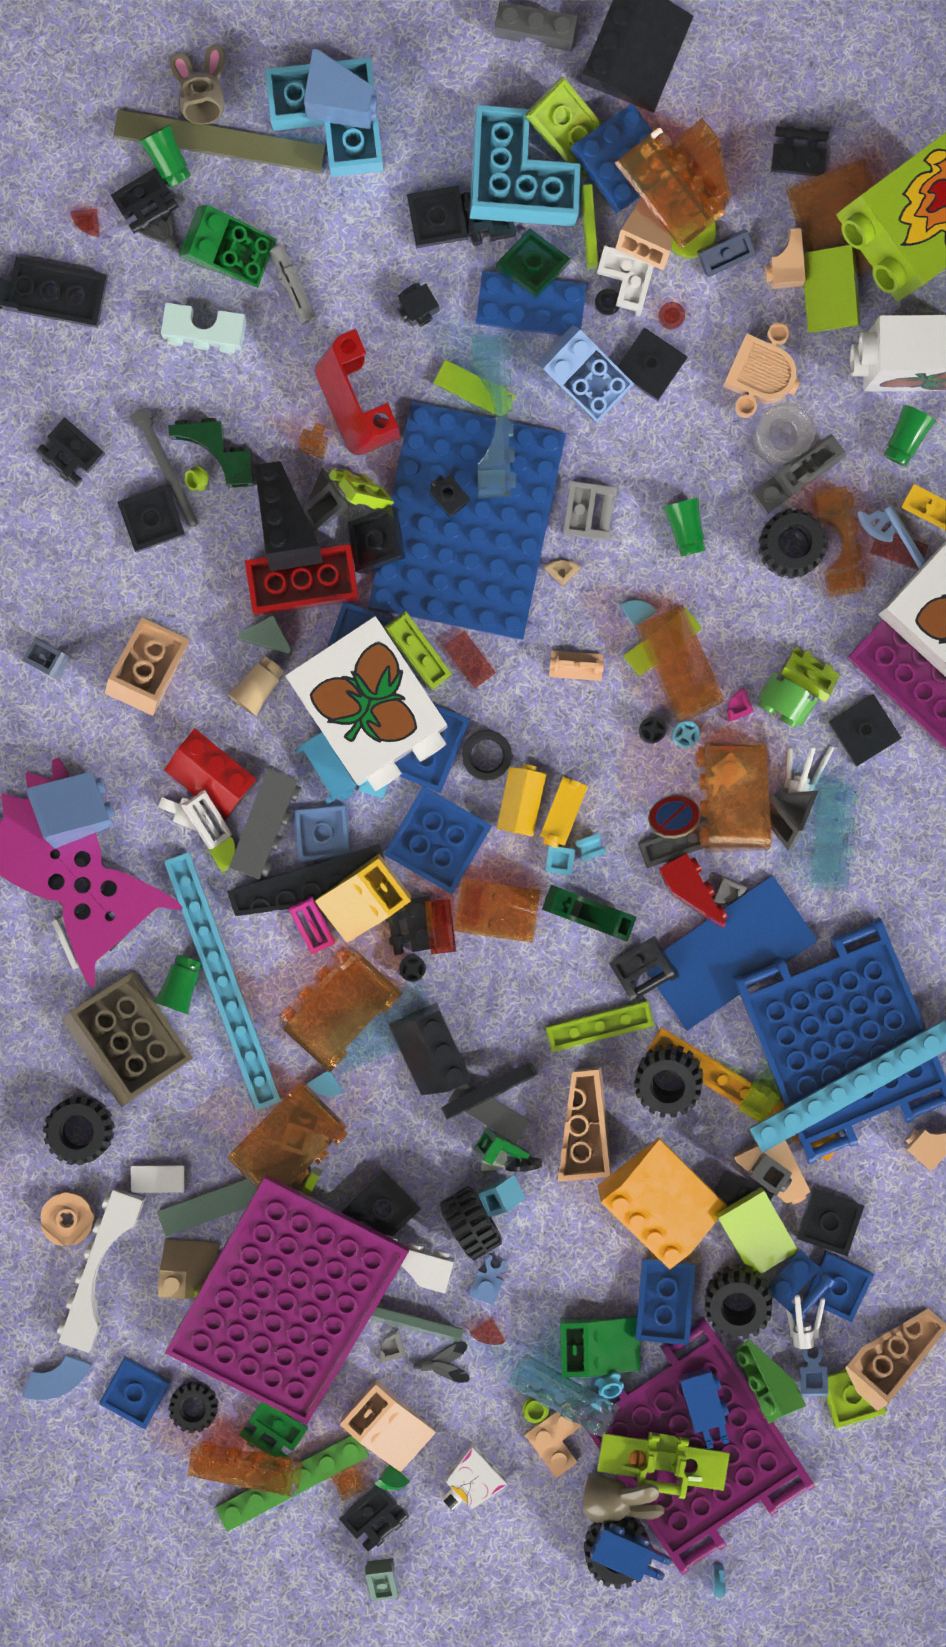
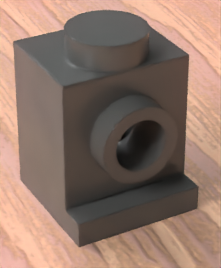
M762 1152L747 1174L775 1195H778L780 1191L785 1192L792 1182L790 1176L793 1173ZM770 1169L776 1172L775 1177L772 1179L766 1176L767 1171Z

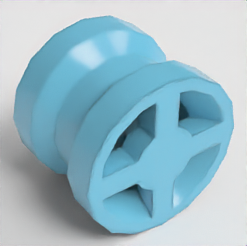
M691 721L681 722L673 730V741L681 748L692 747L700 739V730Z
M600 833L575 842L576 846L581 849L582 862L607 853L605 847L600 843Z

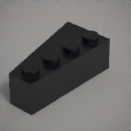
M281 461L254 465L265 551L270 571L323 563L319 543Z

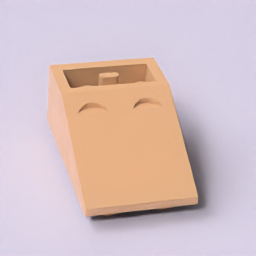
M378 1378L341 1417L340 1425L359 1443L400 1472L436 1433L429 1424Z

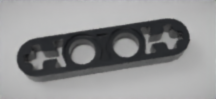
M529 1063L442 1106L441 1110L446 1120H449L534 1078L538 1073L533 1064Z

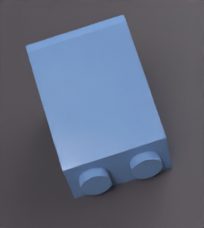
M313 49L304 97L307 119L370 129L371 122L377 120L379 108L377 104L378 96H374L373 86L321 51Z
M92 771L26 789L43 838L55 849L114 826L112 817L116 816L111 802H106L103 793L107 792L102 778H97Z

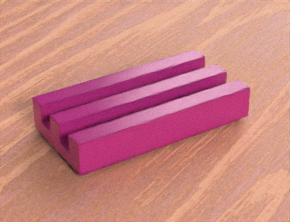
M313 896L308 897L307 900L299 901L296 905L288 906V910L311 954L335 944V939ZM309 905L327 939L325 942L307 909ZM298 910L302 911L318 945L314 946L297 912Z

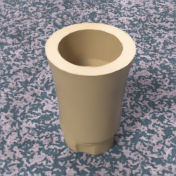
M263 656L259 664L256 663L241 682L227 695L251 715L257 717L262 705L279 682L278 679L284 671L275 662Z

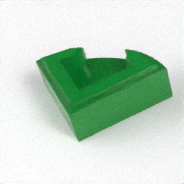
M389 1464L377 1479L375 1485L383 1490L399 1491L408 1485L410 1480Z

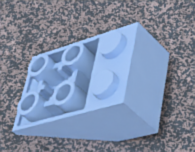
M574 325L536 363L597 423L634 385Z

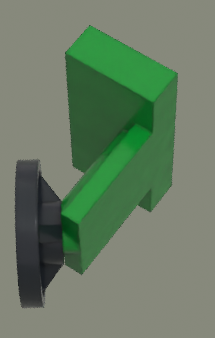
M487 1126L474 1147L475 1152L481 1159L490 1165H493L501 1150L513 1156L512 1160L505 1162V1170L510 1172L532 1171L542 1167V1159L531 1157L524 1148L499 1135Z

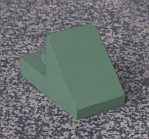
M393 1558L367 1561L365 1575L371 1600L378 1601L398 1598Z

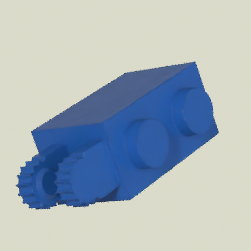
M706 1367L679 1375L695 1433H703L707 1449L713 1448V1440L709 1434V1429L718 1427L719 1436L723 1444L729 1443L724 1417L729 1415L725 1399L719 1400L717 1390L721 1389L717 1373L712 1374L710 1368Z
M602 1523L590 1550L591 1560L640 1582L644 1574L660 1581L664 1579L665 1573L649 1566L651 1558L665 1565H670L672 1560L670 1556L653 1549L648 1538L640 1534H635V1536L625 1533L623 1527L615 1523H610V1526Z

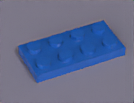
M482 271L476 325L563 336L572 325L581 330L587 284L554 280L535 298L505 274Z

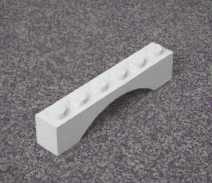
M117 1187L112 1190V1193L107 1192L102 1207L106 1208L103 1218L98 1217L93 1230L94 1233H97L95 1241L88 1244L84 1258H87L88 1261L85 1269L80 1268L75 1283L79 1284L76 1294L71 1293L66 1308L70 1309L68 1317L61 1320L57 1331L58 1334H61L59 1343L87 1353L93 1349L101 1326L95 1300V1284L100 1263L111 1244L122 1233L132 1228L138 1222L146 1199L145 1197Z
M386 1235V1236H388V1237H390V1238H392V1239L398 1241V1238L393 1237V1236H390V1235ZM409 1242L406 1245L409 1247V1253L401 1266L413 1277L419 1287L445 1293L454 1258L449 1257L450 1253L447 1251L434 1249V1252L424 1250V1246L419 1243Z

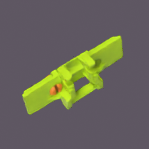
M649 1432L647 1438L639 1439L603 1433L597 1471L636 1477V1487L654 1484L659 1488V1493L678 1495V1498L685 1499L687 1486L724 1491L730 1453L689 1446V1439L686 1437ZM687 1459H694L697 1462V1467L693 1472L687 1473L684 1471ZM655 1469L673 1472L675 1476H678L679 1484L646 1480V1473H654Z

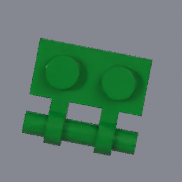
M261 1402L249 1419V1422L257 1428L252 1432L244 1427L239 1436L247 1441L246 1444L254 1448L255 1446L267 1454L266 1457L271 1461L276 1460L284 1465L289 1456L283 1453L281 1449L285 1446L294 1451L307 1431L308 1426ZM264 1432L277 1440L274 1445L261 1438Z

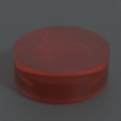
M676 302L664 304L658 314L660 324L668 330L679 328L685 319L684 308Z

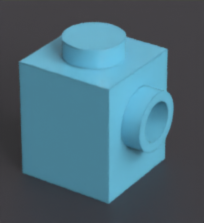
M515 1175L499 1179L478 1193L489 1218L508 1212L526 1199Z

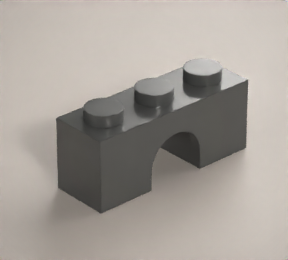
M499 1L494 37L520 42V39L525 37L536 38L545 42L546 47L572 51L577 15Z

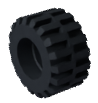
M792 508L786 509L782 513L780 511L775 514L762 529L758 541L760 543L758 551L759 555L762 554L763 564H767L770 567L768 570L772 573L775 571L778 573L777 576L780 577L789 576L788 579L805 576L814 570L822 562L827 552L828 538L825 537L827 531L825 527H821L822 521L819 518L817 520L813 518V513L809 511L804 513L803 509L799 508L795 511H792ZM796 529L804 534L808 542V549L802 557L790 558L782 553L778 545V538L784 530Z
M667 1044L666 1049H663L662 1045L656 1046L654 1052L650 1049L646 1053L645 1058L642 1057L636 1072L634 1088H637V1099L642 1098L640 1104L644 1108L648 1105L650 1113L660 1112L659 1117H665L666 1113L670 1114L671 1118L677 1117L679 1111L684 1115L687 1113L688 1107L692 1109L695 1106L696 1100H699L701 1094L703 1070L699 1068L700 1062L698 1058L693 1059V1053L690 1050L685 1053L683 1052L684 1047L679 1045L678 1049H674L673 1044ZM671 1070L682 1077L685 1085L676 1091H666L655 1083L653 1076L660 1071Z
M80 1095L60 1102L50 1111V1115L45 1119V1122H47L46 1126L43 1127V1133H46L44 1142L45 1145L49 1144V1152L57 1155V1160L67 1161L66 1164L84 1165L97 1159L111 1145L110 1141L114 1137L112 1131L115 1125L114 1122H111V1112L105 1110L106 1106L103 1103L96 1102L97 1099L93 1097L86 1098V1096ZM73 1115L86 1117L93 1126V1138L86 1145H75L65 1135V1123Z
M467 1186L440 1202L441 1212L449 1228L469 1258L475 1261L502 1244V1237L492 1217H488L474 1189Z
M740 1264L734 1265V1269L726 1266L723 1268L722 1274L719 1271L714 1274V1280H709L705 1294L706 1318L708 1322H712V1328L715 1331L721 1329V1335L724 1337L730 1334L732 1339L737 1340L738 1336H743L744 1340L749 1339V1334L751 1333L754 1337L758 1335L759 1328L764 1330L767 1327V1320L770 1321L772 1316L771 1287H768L766 1277L761 1279V1272L756 1270L753 1273L751 1272V1267L747 1265L745 1269H740ZM743 1293L748 1295L754 1301V1304L747 1310L735 1311L727 1307L723 1300L730 1294Z
M625 1516L620 1521L614 1522L623 1527L625 1533L635 1536V1534H640L649 1539L642 1524L639 1525L634 1517L629 1519ZM594 1522L590 1526L591 1531H587L585 1536L586 1542H584L585 1559L590 1573L594 1574V1578L598 1582L602 1580L604 1586L610 1587V1584H614L615 1589H621V1584H626L627 1588L631 1587V1582L635 1579L591 1560L590 1550L602 1523L596 1524Z

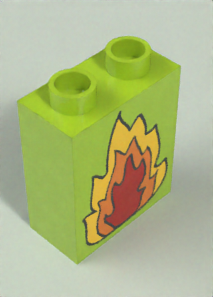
M946 132L836 214L842 223V234L845 240L853 248L861 250L873 267V277L876 284L884 292L892 294L897 302L925 285L946 268Z

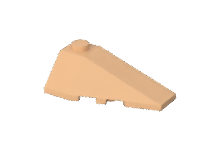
M928 1308L860 1348L845 1367L857 1393L877 1411L886 1406L946 1331V1323Z

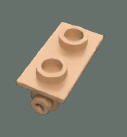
M551 650L549 677L602 681L604 654Z

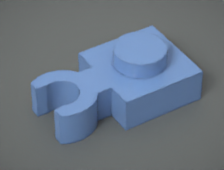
M489 1254L485 1261L487 1270L486 1272L478 1270L469 1296L494 1305L503 1279L496 1276L504 1270L506 1261L502 1259L500 1266L493 1267L490 1263L493 1255Z
M818 1348V1356L815 1359L809 1358L808 1350L804 1349L803 1360L808 1367H800L801 1395L828 1396L827 1367H819L823 1360L822 1349Z

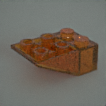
M701 118L677 138L673 159L680 169L686 168L691 174L690 180L698 190L703 189L708 195L707 201L714 210L719 209L724 213L729 205L731 194L720 141L713 130Z
M462 878L454 931L533 943L541 890Z

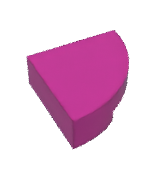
M745 688L737 691L729 701L727 708L729 722L754 712Z

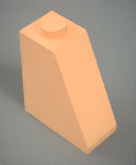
M645 191L622 227L615 249L664 271L672 249L669 202Z
M786 1140L765 1151L764 1153L793 1173L790 1176L792 1182L785 1192L780 1191L777 1196L785 1203L797 1204L807 1198L805 1194L811 1191ZM757 1143L732 1156L739 1165L749 1172L762 1152ZM773 1169L768 1170L766 1173L769 1179L774 1178L776 1175Z

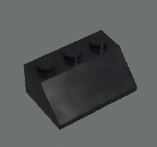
M437 1002L389 1024L421 1096L448 1092L472 1081L467 1066Z

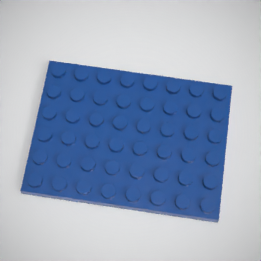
M411 401L391 495L394 501L392 506L398 509L405 559L376 568L368 608L398 615L406 611L410 617L523 640L566 433ZM449 474L470 498V503L452 519H449L429 496V491L432 489L430 485L438 477L443 476L445 478Z

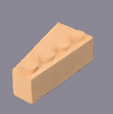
M601 1067L574 1069L571 1076L557 1182L608 1177L613 1173Z

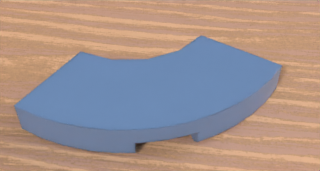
M67 1354L62 1363L52 1370L44 1372L33 1370L22 1397L33 1400H48L62 1396L74 1389L82 1381L92 1363Z

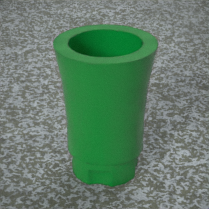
M171 124L138 141L156 166L161 178H165L168 187H172L191 176L175 139Z
M903 405L896 427L887 444L888 448L883 456L901 466L907 467L910 459L914 457L918 447L936 423V420L921 410Z
M699 497L664 506L663 509L669 520L681 557L706 551L704 541H702L705 540L700 518Z
M177 954L174 964H171L166 980L153 1003L189 1015L193 991L199 976L197 972L200 969L201 962Z

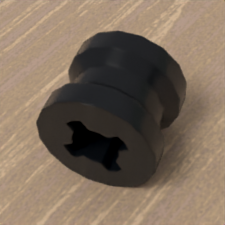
M658 717L646 718L639 727L641 739L649 744L661 741L666 734V725Z
M409 955L401 961L399 971L402 978L406 981L416 982L424 976L426 965L419 956Z

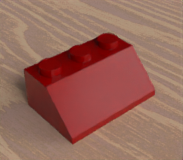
M196 728L179 746L164 769L165 772L194 796L198 795V792L201 790H205L224 821H226L259 781Z

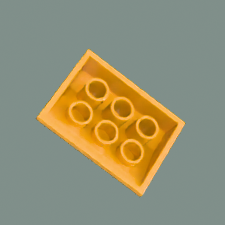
M659 1137L597 1185L600 1202L669 1269L691 1254L718 1220L716 1214L727 1208V1204Z

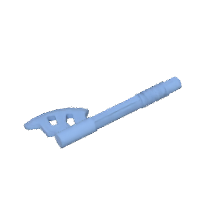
M893 505L884 509V512L877 510L870 515L861 511L857 512L859 522L871 536L884 542H892L893 535L897 532L918 569L924 565L926 560L923 558ZM875 519H878L879 522L875 526H872L871 522ZM890 521L891 525L885 532H882L881 530L884 525Z

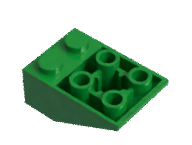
M203 205L195 210L178 256L195 265L258 288L270 258V250L273 249L276 238L214 207Z
M637 1316L560 1318L562 1378L608 1375L613 1372L624 1373L641 1370L640 1340H635Z

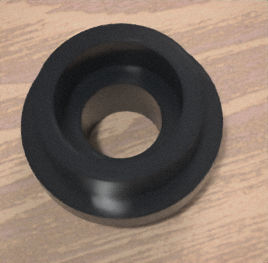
M613 289L601 290L595 298V307L598 312L606 316L617 313L620 307L616 306L619 293ZM610 298L613 301V305L606 307L603 304V300Z

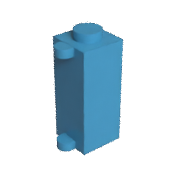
M323 732L295 749L297 755L303 751L305 752L331 794L330 797L325 799L327 804L338 798L343 802L355 794L353 789L358 786Z

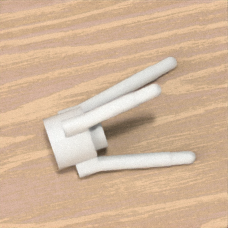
M831 745L828 748L811 782L807 777L816 748L814 746L810 748L802 776L795 775L794 780H792L793 749L789 747L787 750L786 781L784 785L785 788H788L787 793L814 791V787L834 750V746Z
M799 1295L795 1296L796 1324L794 1316L786 1309L790 1336L793 1337V1346L795 1348L814 1347V1339L820 1338L819 1328L825 1304L824 1297L820 1298L813 1328H811L810 1323L802 1322Z

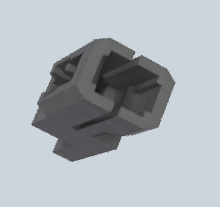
M830 434L777 472L773 478L753 491L751 495L767 515L809 485L813 480L842 461L846 453L836 438Z

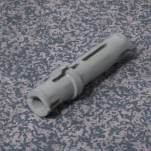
M280 245L270 250V255H272L279 271L277 275L286 286L301 324L305 325L316 320L317 315H315L297 275L299 270L296 265L293 266L286 246Z

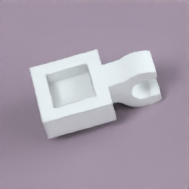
M182 797L180 804L166 798H161L158 807L174 813L173 822L197 831L181 806L184 802H188L189 799ZM200 804V805L202 806V808L204 809V811L206 812V810H207L206 806ZM192 806L193 810L195 811V813H196L197 816L199 817L200 821L202 822V819H201V817L199 816L198 812L196 811V809L194 808V806Z

